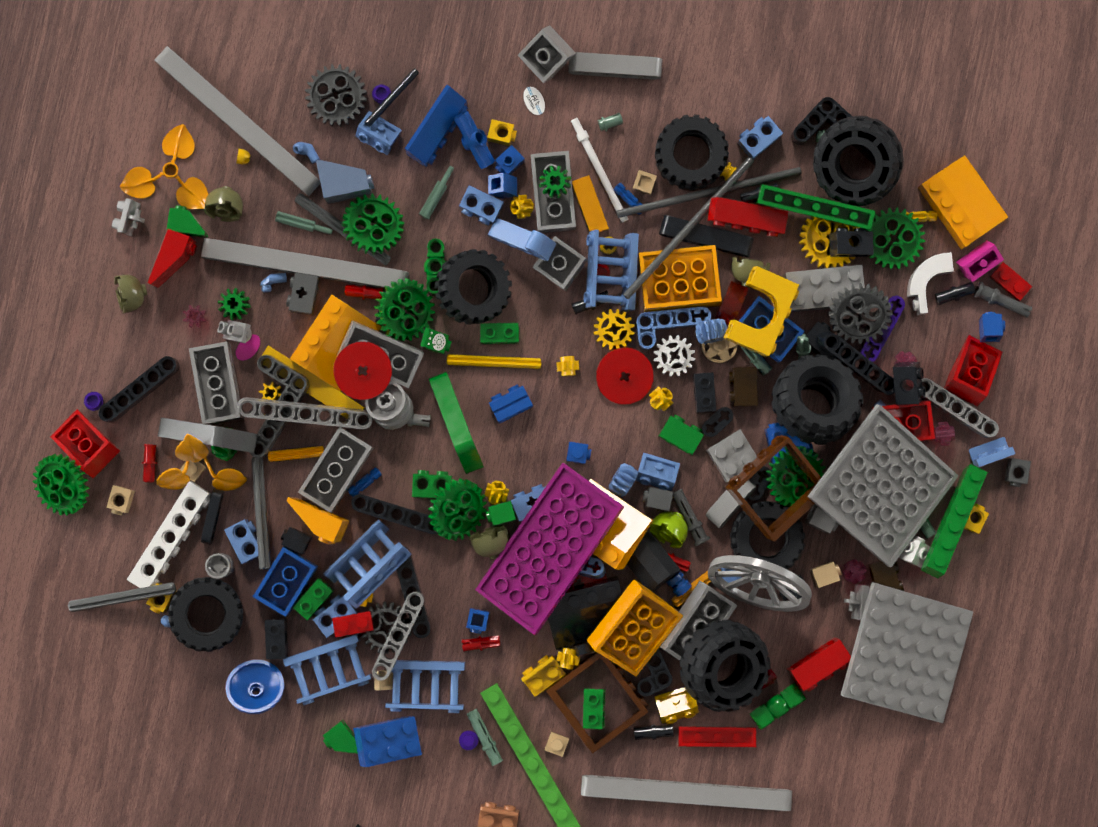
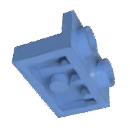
M369 111L358 125L355 137L361 142L372 146L378 152L388 155L402 130L381 117L371 127H368L364 122L372 114Z
M1005 437L968 450L973 465L976 467H981L1015 454L1013 447H1008Z
M643 453L636 481L643 485H651L662 490L672 491L680 463Z

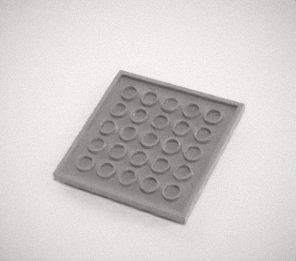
M876 404L807 497L886 566L892 567L958 478V475L881 405Z
M871 582L841 696L943 723L973 611Z

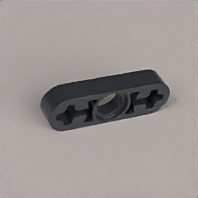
M214 488L212 491L201 543L211 545L213 542L224 496L223 490Z

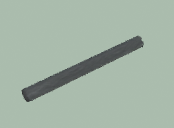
M299 193L296 196L295 202L345 238L348 236V234H343V229L346 227L342 226L341 221L303 194ZM371 250L367 252L383 265H387L391 260V257L385 252L380 254L376 250L375 255L372 254Z
M253 457L251 460L259 568L267 570L270 569L271 562L263 458Z
M171 582L72 600L69 602L68 608L70 612L170 595L174 594L177 588L175 583Z

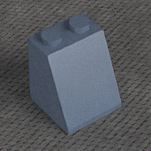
M322 160L316 161L323 197L327 204L363 197L364 194L368 196L372 194L371 189H375L371 174L368 175L364 169Z

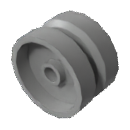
M393 381L389 382L381 394L365 400L367 412L384 429L394 430L401 428L408 423L413 414L414 407L411 398L399 384Z

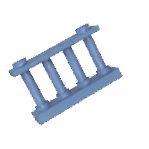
M599 230L589 232L586 238L588 264L586 292L583 298L584 303H586L585 308L595 307L596 302L620 304L622 306L621 311L629 312L635 310L636 292L629 300L623 294L637 279L639 234L630 233L625 235L624 239L599 237ZM598 245L623 247L624 257L598 256ZM597 264L622 266L623 276L597 275ZM596 284L621 285L622 295L596 294Z
M379 519L323 573L332 582L336 583L339 581L348 591L343 596L344 599L356 609L412 555L400 542L394 545L385 535L390 529ZM379 539L389 550L382 559L371 548ZM365 553L376 564L368 572L358 562ZM351 567L361 577L354 586L344 576Z
M358 634L283 659L285 667L290 665L291 669H294L302 697L296 700L297 704L302 702L303 705L314 702L313 698L354 684H358L359 687L369 683L372 674L365 676L356 650V643L360 641ZM342 647L349 651L357 675V679L346 682L337 654L339 653L338 649ZM324 653L330 656L339 685L331 688L327 686L319 659H321L320 655ZM309 659V662H312L321 691L313 694L309 693L301 669V661Z
M397 660L392 670V702H387L385 708H390V711L400 712L402 708L448 709V713H459L460 710L464 709V704H458V677L461 671L465 670V662ZM403 669H410V673H412L411 703H400V680ZM422 670H430V673H432L431 703H419L420 673H422ZM441 670H449V674H451L450 704H438L439 674H441Z

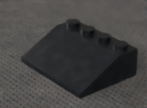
M617 576L569 587L548 618L556 650L587 642L589 636L622 595Z

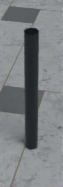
M413 68L364 123L371 127L416 78L419 72Z

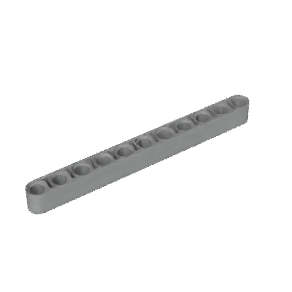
M168 46L156 57L154 61L305 194L310 196L320 185V180Z
M204 238L201 253L202 258L294 274L298 272L315 275L324 279L384 289L385 285L391 287V281L397 283L398 279L404 281L405 278L408 279L409 272L210 238Z
M582 775L581 795L588 797L791 811L792 790L598 775Z

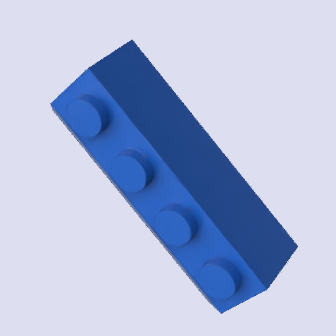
M446 84L405 147L407 156L425 167L428 164H433L437 157L435 153L439 148L442 149L448 140L446 139L448 133H453L457 125L453 118L468 110L467 100Z

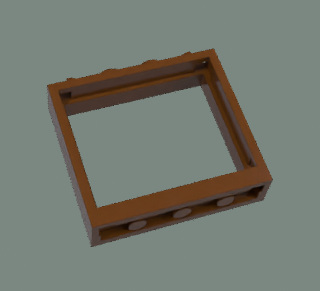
M781 435L775 437L767 449L761 450L753 462L747 463L739 475L732 477L725 488L764 536L775 542L815 504L807 496L821 477L791 439ZM784 447L814 485L773 524L767 527L737 490Z
M598 652L594 653L546 689L548 695L592 754L648 713L646 707L649 706L642 696L638 698L634 693L637 689L632 682L629 681L627 683L623 678L625 673L621 667H615L609 659ZM599 658H602L639 708V711L595 743L558 694L557 690Z

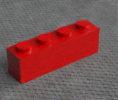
M714 197L710 201L707 221L714 222V226L725 227V224L731 225V229L734 230L747 228L750 233L760 234V231L767 232L766 236L778 237V234H785L789 211Z

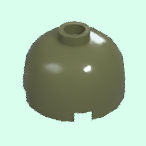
M223 186L222 188L212 190L207 195L204 212L213 219H215V216L222 217L221 221L233 222L239 220L240 215L242 216V198L231 187Z
M733 257L731 271L735 279L742 282V286L749 287L745 284L752 268L759 266L769 271L771 263L766 262V266H764L763 262L759 260L740 257V261H737V257Z
M130 274L115 276L114 284L119 286L115 291L120 309L123 310L122 313H129L140 308L144 302V296L147 295L145 284H141L138 278Z
M503 525L486 528L485 532L481 534L479 531L475 532L470 536V541L478 555L489 557L492 560L497 559L499 554L505 549L509 541L507 527Z

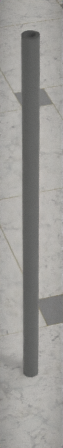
M748 157L711 198H722L754 163V160ZM711 198L625 291L623 296L626 299H630L709 212Z
M797 167L738 181L727 192L802 174L801 168ZM721 186L617 210L616 216L621 218L713 196Z

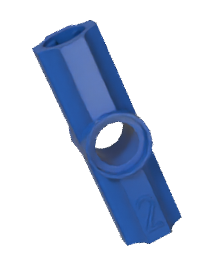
M468 111L455 116L453 119L462 134L461 141L463 147L466 150H471L481 169L493 164L495 160L486 145L487 136L485 132L477 129Z

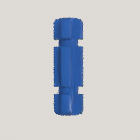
M622 183L615 186V193L621 195L620 198L630 207L642 205L629 190H625L626 187Z
M373 468L370 474L362 477L355 483V486L352 485L348 489V493L352 497L358 495L360 491L371 485L374 479L377 480L382 475L378 468Z

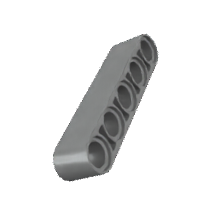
M575 52L576 54L569 60L568 73L574 75L658 80L661 79L662 59L658 57Z
M928 378L922 379V382L928 386L924 400L931 401L933 406L981 437L990 438L998 433L999 426L994 420ZM937 393H941L944 396L942 403L936 401L935 396ZM954 403H957L960 406V411L958 413H954L952 411V405ZM970 413L974 414L976 417V422L974 424L968 421V416ZM986 424H989L992 427V432L990 434H987L984 431V427Z
M416 591L407 596L373 667L372 674L375 679L382 681L391 674L424 605L425 598L422 593ZM413 595H417L421 599L418 606H413L410 602ZM404 613L411 614V623L403 622L402 615ZM395 631L403 632L404 638L402 641L394 639ZM387 648H392L395 651L394 658L389 659L386 657L385 650ZM384 666L387 674L379 676L377 674V667Z

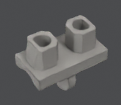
M128 198L125 201H118L117 211L122 212L121 219L115 218L113 220L112 228L118 230L117 232L132 236L134 229H137L138 222L144 223L145 219L140 217L141 210L139 208L141 203Z
M228 320L227 323L222 321L219 323L217 332L224 334V339L246 344L252 337L251 325L231 320Z
M855 584L854 592H850V599H844V603H849L848 611H852L851 619H862L870 590L869 586Z

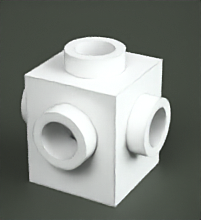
M914 536L899 558L922 568L930 546L925 544L924 539Z

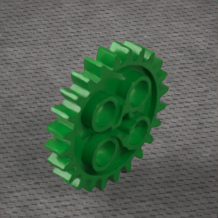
M373 193L369 199L364 194L363 200L356 197V203L350 202L351 208L346 207L345 212L347 214H343L342 217L346 221L342 222V226L346 227L343 229V234H348L346 240H353L351 243L352 247L357 244V251L364 248L365 254H367L368 250H371L372 254L375 255L376 250L382 254L383 248L390 251V245L396 246V241L401 239L399 234H403L404 230L401 227L404 226V222L400 221L403 215H397L400 208H393L395 202L388 204V197L383 201L381 200V195L376 199ZM370 209L374 214L369 215L364 210ZM386 218L390 220V223L385 224L381 219ZM360 224L364 226L365 229L358 230L356 228V225ZM379 234L381 239L377 240L372 235Z
M896 207L894 212H892L891 208H888L887 214L881 210L880 217L875 214V221L872 223L871 230H867L873 232L874 255H871L869 258L876 257L875 264L882 261V267L884 268L886 264H889L890 269L893 268L894 264L900 269L901 263L907 267L908 260L914 263L913 256H920L917 250L924 249L920 246V243L926 241L920 238L925 232L919 231L923 227V224H916L919 218L911 219L913 213L907 216L906 209L899 213L898 207ZM889 220H895L897 223V227L893 231L887 228ZM904 224L905 227L897 236L899 241L893 242L888 251L884 253V248L891 241L890 234L895 235L900 226ZM904 231L912 233L913 238L911 241H904L902 238ZM878 235H882L886 239L883 246H878L875 242ZM894 246H898L901 249L899 257H894L891 254V249Z
M405 278L404 281L398 279L397 283L391 281V287L384 286L385 293L379 292L382 299H376L380 303L379 306H374L375 309L379 310L375 316L380 317L376 323L383 325L380 330L387 331V336H392L396 340L399 338V340L405 341L406 338L412 341V336L419 338L418 332L424 334L423 328H430L427 322L434 320L430 317V314H434L435 311L431 310L430 307H433L435 303L429 302L433 296L427 295L428 289H423L424 285L418 284L416 280L411 281ZM404 292V293H405V299H404L403 301H401V298H400V297H401V294ZM392 300H394L400 306H404L405 310H407L408 312L417 316V320L412 315L405 313V310L393 304ZM419 303V310L415 311V306ZM392 308H394L395 313H394V315L391 317V316H390V311H391ZM409 319V325L405 327L404 323Z
M796 446L822 478L825 474L822 473V470L826 468V466L820 465L823 459L817 458L818 453H812V449ZM779 451L780 457H773L776 461L775 464L769 463L773 468L772 470H767V473L771 474V477L766 478L767 481L771 482L767 488L773 489L770 495L776 496L775 501L781 502L783 506L791 507L814 484L810 479L807 480L806 474L798 465L794 466L795 461L787 451L786 453ZM786 474V479L782 482V478ZM797 487H799V491L795 495V490Z
M62 454L49 455L39 461V465L35 467L37 472L33 473L37 479L33 480V483L37 484V487L34 488V490L39 491L37 497L43 498L41 503H47V509L53 508V513L59 512V515L65 514L66 516L71 513L74 514L83 508V504L87 503L85 498L89 496L85 491L89 487L85 485L88 479H83L82 477L85 472L79 471L81 466L76 467L75 460L69 462V456L63 458Z
M459 478L458 481L452 479L451 484L445 482V489L439 487L440 494L434 493L436 500L430 501L434 506L428 508L433 513L428 515V517L432 519L430 524L434 526L433 530L438 535L448 540L453 539L457 541V538L463 540L464 534L470 537V531L476 532L475 526H481L479 520L485 519L482 513L487 511L483 508L487 502L482 500L485 498V495L481 493L482 489L477 487V484L467 479Z

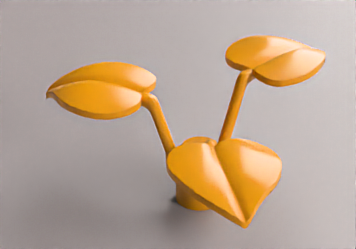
M184 124L178 125L164 137L162 142L163 152L168 156H173L171 162L163 166V172L151 178L150 171L144 167L131 169L120 184V189L124 193L134 198H147L155 192L154 181L162 176H165L167 179L176 178L182 185L176 192L178 203L181 206L187 207V209H204L208 195L206 186L200 179L195 177L188 178L184 183L178 176L179 171L175 164L177 157L186 159L194 152V140Z
M187 433L175 450L176 457L186 461L184 470L171 468L164 471L158 477L157 485L171 490H179L186 487L190 481V477L186 475L189 462H199L204 459L211 476L215 478L212 481V485L216 489L223 491L237 489L247 481V478L240 471L231 468L220 470L216 475L207 459L209 454L207 446Z

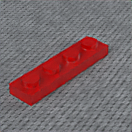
M678 726V746L756 747V727Z

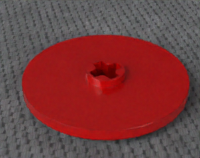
M360 341L349 344L340 351L334 362L333 373L336 384L343 393L354 399L366 400L378 396L386 389L391 380L392 366L388 355L382 348L370 342ZM359 366H361V367H363V368H364L365 366L367 367V369H366L367 374H366V375H364V374H360V375H359V374H358V372H359L358 367H359Z
M628 347L617 348L607 353L601 359L596 371V381L601 393L608 400L625 405L635 403L646 396L652 386L654 377L653 368L648 358L640 351ZM622 372H625L626 374L630 373L628 375V380L625 381L624 378L620 379L622 377Z

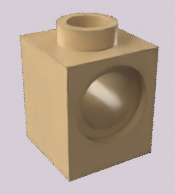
M113 485L106 508L112 509L111 513L122 515L123 512L129 513L135 491ZM120 495L124 498L122 506H118L116 503V499Z
M834 562L810 569L816 588L840 581L839 576L842 575L838 564L835 565Z

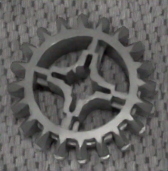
M386 601L383 602V608L380 607L379 603L375 604L377 610L369 607L372 619L378 614L380 623L374 630L362 634L361 638L368 637L365 645L372 642L371 650L378 646L377 653L381 652L385 643L377 641L373 635L383 634L387 640L390 632L386 633L385 630H377L381 629L383 621L386 625L395 623V621L387 620L383 612L393 613L397 617L400 613L401 606L399 605L395 610L393 609V602H391L389 608ZM404 613L402 615V620L404 623L410 621L409 617H407L406 619H404L403 617L407 613ZM401 632L399 638L396 641L403 640V632ZM389 648L385 650V654L389 653Z

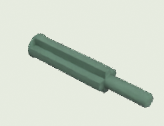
M449 166L441 182L437 181L419 213L423 218L429 220L448 187L445 184L451 176L454 167Z
M280 211L277 212L275 222L313 232L317 230L327 234H332L333 229L316 225L315 221Z

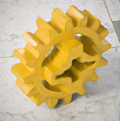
M609 309L608 315L602 312L603 318L597 317L596 320L599 324H594V328L598 329V331L594 332V335H599L596 341H602L603 348L609 345V350H612L613 346L616 349L620 348L619 345L626 347L625 342L632 341L629 335L635 334V332L631 331V328H634L635 325L629 324L632 318L626 319V312L621 315L619 314V309L616 310V313ZM615 317L623 320L625 324L617 322ZM608 319L609 324L607 327L601 328L603 322ZM612 325H615V328H621L617 331L616 335L608 331ZM627 331L624 339L620 341V334ZM603 336H609L613 342L606 340Z

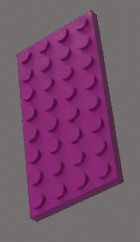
M562 463L506 544L505 549L499 554L475 590L533 635H537L625 506L568 465Z

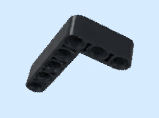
M825 97L797 125L791 135L792 141L797 145H803L825 121L832 126L837 122V116H842L844 119L853 116L833 98ZM828 103L831 106V111L823 110L822 104ZM809 118H817L818 125H812L809 122ZM803 131L806 136L805 139H799L796 136V132ZM853 144L860 153L876 165L875 157L870 150L866 149L863 145Z

